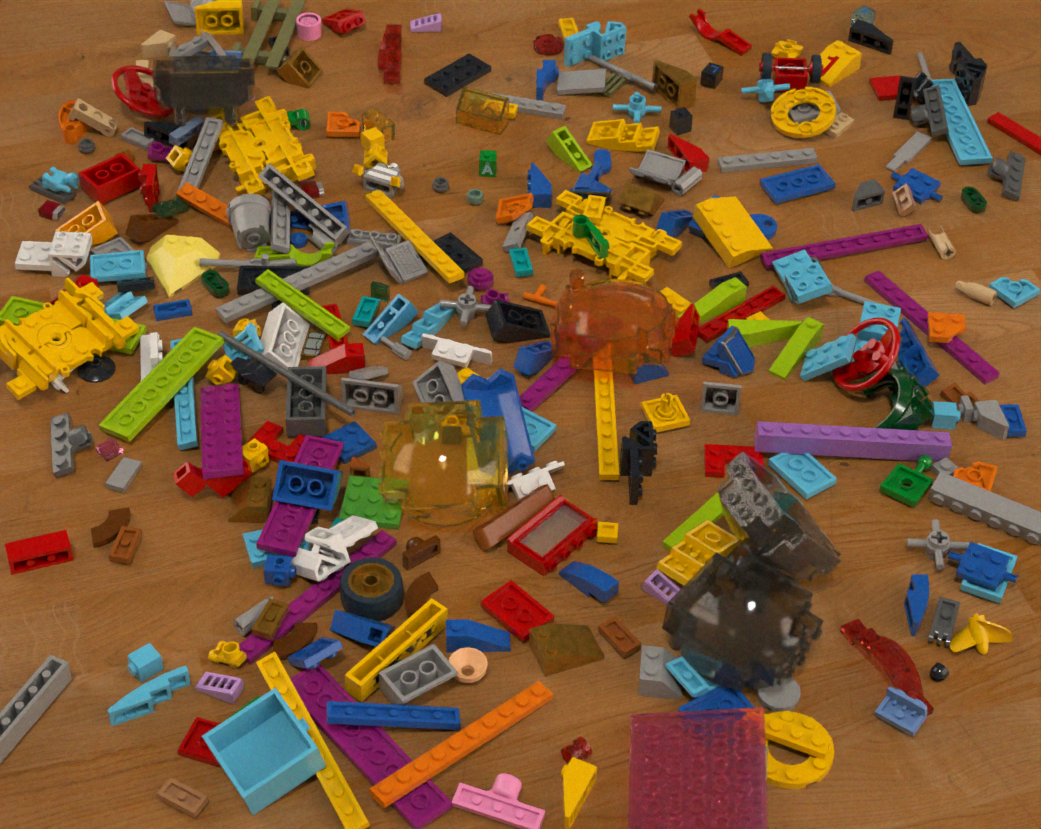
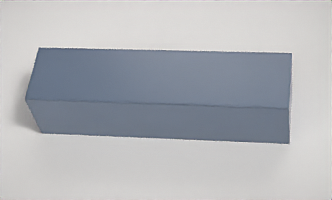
M198 115L169 134V143L174 146L181 145L202 130L205 120Z

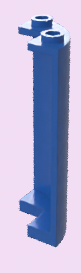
M500 368L488 380L472 374L461 384L480 472L497 476L499 474H510L526 470L529 465L535 462L514 374Z

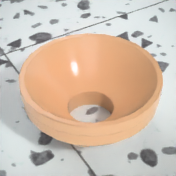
M461 648L449 657V662L458 671V675L453 678L460 682H476L486 674L488 662L486 656L480 650ZM465 669H471L474 671V673L470 676H466L462 674V671Z

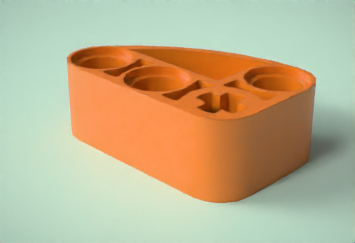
M75 100L66 101L59 111L60 131L64 142L67 144L77 143L91 127L76 118L74 121L68 118L71 108L76 102Z

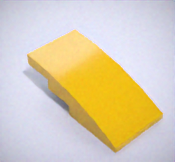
M624 119L593 122L586 141L587 144L619 151L643 152L648 149L654 151L660 130L659 127L643 128L642 123L626 124Z
M707 520L686 533L683 541L671 548L670 555L658 562L656 569L690 589L712 572L740 543V539Z

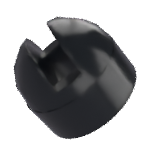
M938 662L930 670V677L936 682L943 681L949 675L948 669Z

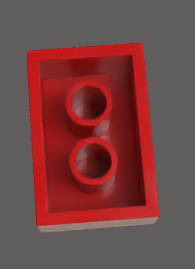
M123 153L78 172L81 189L95 202L99 201L101 204L135 190L142 184V181L138 179V172L141 169Z

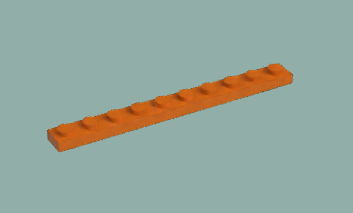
M540 681L534 683L371 787L369 794L383 808H386L553 700V693Z

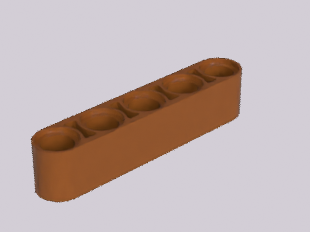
M545 484L536 488L474 529L473 534L481 549L485 550L497 544L550 504L555 497L549 485Z

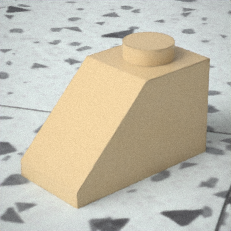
M163 30L157 31L141 44L142 58L168 56L171 45L176 49L175 35Z

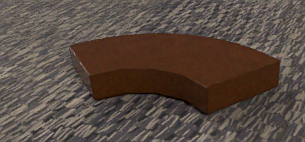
M129 507L110 510L104 523L91 528L93 548L114 541L118 536L121 526H128L130 521Z
M430 572L424 573L415 579L406 592L405 610L408 618L427 603V599L431 594L438 591V585Z
M317 622L296 623L294 630L288 636L273 640V652H276L280 661L286 660L287 657L313 642L317 633Z

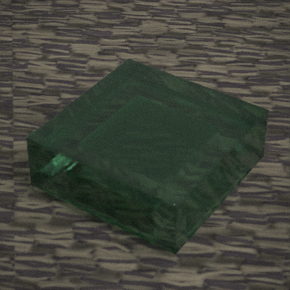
M372 281L370 285L371 298H377L388 303L390 300V285Z

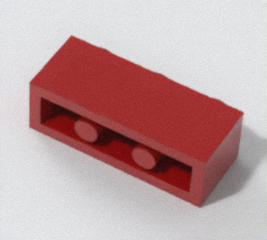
M67 529L4 543L11 575L74 561Z

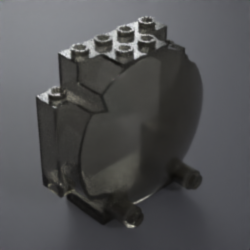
M235 55L170 56V60H153L155 100L173 109L176 126L186 125L187 113L194 115L224 113L226 124L235 125L236 121H238V107L254 98L255 71L252 58H236Z
M743 451L727 465L729 468L726 469V472L730 477L718 487L720 504L731 531L747 552L761 564L781 574L776 583L783 591L791 589L798 581H803L804 579L811 582L821 572L826 575L841 562L839 559L841 553L801 501L787 491L778 477Z
M716 552L668 602L662 629L670 634L668 641L670 647L676 651L681 650L680 653L686 662L705 679L730 689L743 690L749 688L760 690L773 687L776 684L781 686L785 680L789 681L793 677L796 667H802L807 659L805 654L810 649L811 642L813 640L817 641L822 635L823 630H821L823 620L809 612L813 605L811 603L813 593L749 553L739 565H736Z

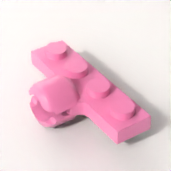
M506 773L497 775L494 785L489 791L459 783L452 800L453 807L519 829H540L546 815L545 810L517 801L522 789L521 781L515 776Z

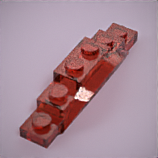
M386 24L377 60L378 72L384 75V84H400L402 25Z
M859 619L841 626L840 632L852 646L855 644L860 646L872 656L891 680L895 689H900L907 696L922 701L927 706V716L933 714L934 708L923 696L922 683L916 666L908 653L897 642L877 634L872 627L867 629Z

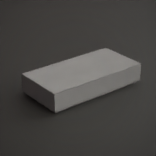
M130 127L120 135L121 140L146 151L152 143L157 142L153 138L144 136V132Z
M369 366L349 371V378L367 380L387 375L388 367Z
M123 457L106 481V488L124 493L141 469L142 462Z

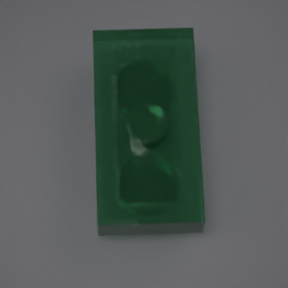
M173 198L172 200L161 201L152 205L151 211L162 218L187 212L189 205L180 198Z

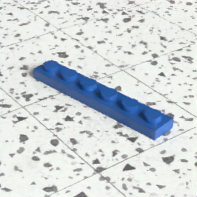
M327 701L326 704L327 724L459 730L460 728L459 708L337 701Z

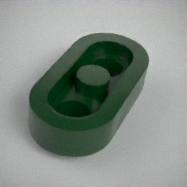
M964 187L962 189L961 198L973 212L980 213L986 210L987 201L976 188Z
M209 270L201 275L202 284L212 295L224 297L229 293L228 282L218 272Z

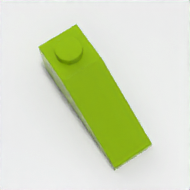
M566 126L553 131L546 140L554 154L578 173L593 166Z

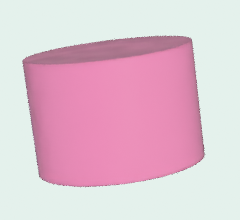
M303 13L296 18L297 36L300 39L313 41L321 37V17L318 14Z

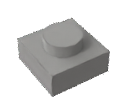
M968 395L961 396L960 402L957 404V411H960L963 423L971 422L974 408Z
M945 457L933 464L931 471L937 476L940 471L953 476L955 469L959 467Z

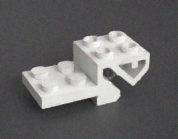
M62 231L55 232L52 242L22 241L15 261V269L51 271L52 276L66 277L70 274L71 269L77 271L86 264L92 244L91 233Z
M352 515L330 529L316 527L307 532L304 537L305 541L314 545L311 551L298 548L297 555L293 558V565L296 566V575L316 581H323L329 574L342 570L346 564L351 562L346 548L353 546L357 540L370 536L371 532L378 529L376 521Z

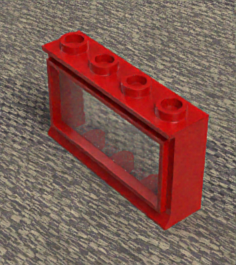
M559 495L507 538V552L544 577L549 572L554 571L563 560H567L572 552L580 549L584 542L596 535L598 518H593L565 500L562 495Z

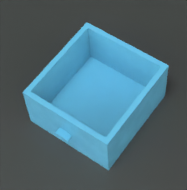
M276 687L202 736L212 755L252 815H255L326 767L318 747L306 732V730L310 729L304 718L301 720L297 719Z

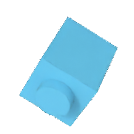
M933 401L934 408L932 410L934 417L931 418V427L955 430L956 422L960 421V411H957L956 403Z
M150 643L127 655L129 663L127 669L133 677L136 676L141 682L163 670L162 657Z

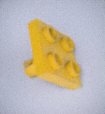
M663 393L661 398L641 402V409L647 420L652 421L653 429H656V432L690 426V418L677 395L666 393L665 397Z

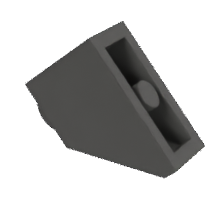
M875 179L861 182L854 195L851 210L854 212L883 204L885 190Z

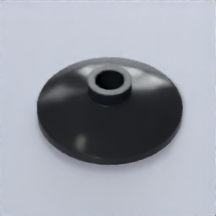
M94 356L93 362L87 361L78 366L77 371L82 380L98 383L111 378L115 373L116 367L112 359L106 356Z

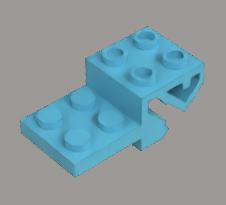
M595 21L587 24L586 30L566 37L564 65L570 67L589 59L591 55L606 61L624 54L626 26L621 22L608 21L605 33L601 34V24Z
M806 250L772 261L773 268L786 287L787 295L793 303L800 304L833 292L832 283L818 261L813 263Z
M865 301L860 323L870 318L880 317L890 320L897 327L901 308ZM873 325L860 331L857 335L854 352L860 350L870 339L874 338L880 341L888 328L883 325Z

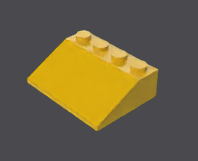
M736 196L710 198L696 204L692 217L729 269L758 257L761 253L773 250V247Z

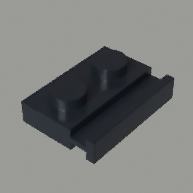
M154 276L118 280V292L154 289Z

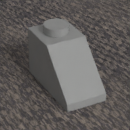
M998 401L975 402L971 420L975 422L977 429L1001 440H1006L1009 424Z

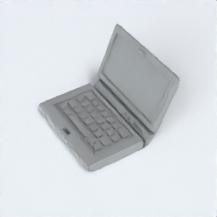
M192 0L190 2L191 5L186 6L183 3L164 1L174 23L196 27L194 7L213 2V0Z
M648 149L639 169L630 167L629 172L636 177L672 187V183L679 179L686 160Z
M372 236L370 237L387 270L399 284H405L428 274V270L410 240L386 248L385 252Z

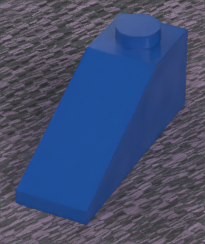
M685 209L661 212L655 232L658 229H662L667 232V235L673 238L678 237L688 227L693 219V213Z
M547 340L519 347L513 368L519 370V373L525 376L538 373L561 352L562 347Z
M468 619L446 620V653L455 652L461 648H475L481 652H510V632Z

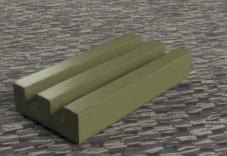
M612 73L606 79L605 92L597 93L610 98L627 82V78L623 77L621 79L620 75L616 77V74Z

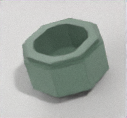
M478 189L469 190L467 193L468 203L474 205L481 204L484 200L483 192Z

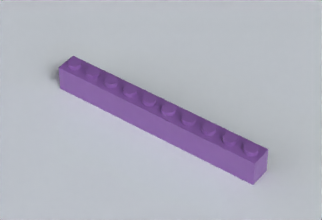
M757 421L753 437L755 452L809 453L810 455L917 461L921 455H928L933 462H938L945 457L948 458L952 448L949 432Z

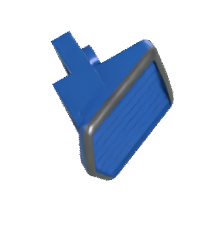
M596 161L589 175L582 172L574 188L568 191L582 198H588L589 195L608 198L611 195L612 189L599 182L603 169L602 163Z
M731 326L702 357L703 364L719 367L720 374L737 377L738 375L753 372L755 356L739 329Z

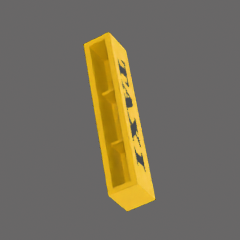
M431 598L345 674L346 692L360 702H363L379 687V672L420 651L446 627L448 609Z

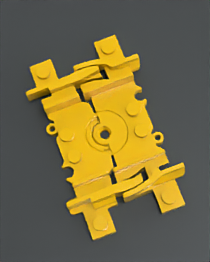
M270 96L254 101L258 111L240 117V124L236 119L228 122L224 113L209 117L223 120V127L213 151L222 150L223 155H226L231 162L229 164L230 171L232 173L237 172L241 186L235 187L237 197L243 194L264 195L267 193L266 189L269 187L261 181L258 175L263 171L264 166H267L269 163L292 182L297 179L301 181L315 176L313 170L316 169V163L313 154H303L301 143L290 131L291 126L286 110H276V106Z
M567 190L556 198V204L566 208V212L563 211L552 222L536 216L526 225L527 231L543 237L540 240V243L543 244V255L546 256L553 248L557 249V255H561L568 247H572V254L578 253L595 261L596 266H602L605 263L606 267L610 268L609 278L618 277L616 288L619 290L632 279L645 284L654 275V269L650 267V260L657 254V250L673 256L682 247V241L667 235L666 231L658 229L655 232V229L646 226L644 222L637 225L635 224V218L630 219L617 212H613L612 207L606 206L603 210L600 224L593 223L609 242L607 257L601 259L586 238H576L572 234L573 218L576 215H583L587 199L582 201L581 196Z
M66 278L64 288L67 291H59L58 300L54 306L49 302L44 303L43 310H39L26 318H19V326L14 325L8 319L4 320V325L0 326V358L12 370L18 368L17 375L19 376L8 382L6 388L18 400L36 391L37 387L40 390L48 389V382L50 383L58 378V374L66 378L70 375V370L87 361L93 362V353L101 357L102 353L112 348V346L117 349L125 347V340L138 333L140 327L128 316L114 322L104 312L105 305L99 301L103 298L104 293L93 282L79 288L73 281Z

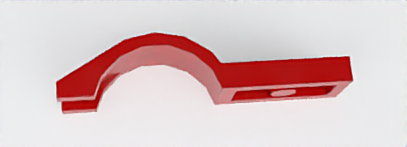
M700 8L697 9L698 15L690 14V20L704 38L710 41L718 39L740 56L751 50L752 45L729 28L722 32L712 28L707 21L706 12Z

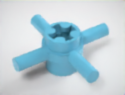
M762 79L757 81L758 86L741 88V93H758V101L769 102L774 100L775 91L790 90V84L773 85V80Z
M635 92L630 97L628 105L613 104V111H628V115L634 119V123H640V119L644 118L646 112L661 113V106H646L645 97L640 95V92Z

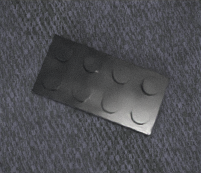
M469 53L424 78V84L448 97L491 72V66Z
M240 266L237 294L246 295L262 288L255 283V280L267 269L283 279L311 266ZM307 287L301 290L300 292L304 295H309L310 287Z

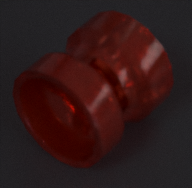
M579 736L573 740L571 745H566L561 749V755L564 761L569 764L572 757L579 760L587 759L592 755V749L589 743Z

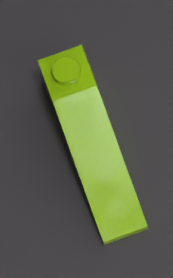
M734 277L721 283L694 303L700 315L699 324L745 302L747 286ZM684 312L677 316L678 320Z
M807 317L797 328L768 373L785 380L806 358L807 352L814 349L821 341L824 324Z
M728 319L727 330L731 326L737 327L748 346L753 347L791 339L797 328L802 324V321Z

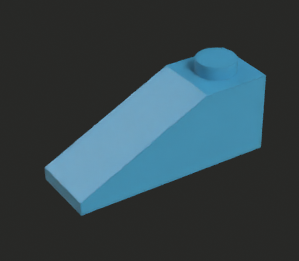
M398 293L363 335L377 345L381 342V337L388 338L407 326L417 315L418 310L409 300Z

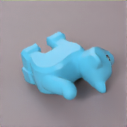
M53 166L49 170L53 174L52 176L47 172L42 176L43 188L55 192L64 191L69 193L71 189L66 186L68 184L74 189H78L79 178L78 174L74 172L67 174Z

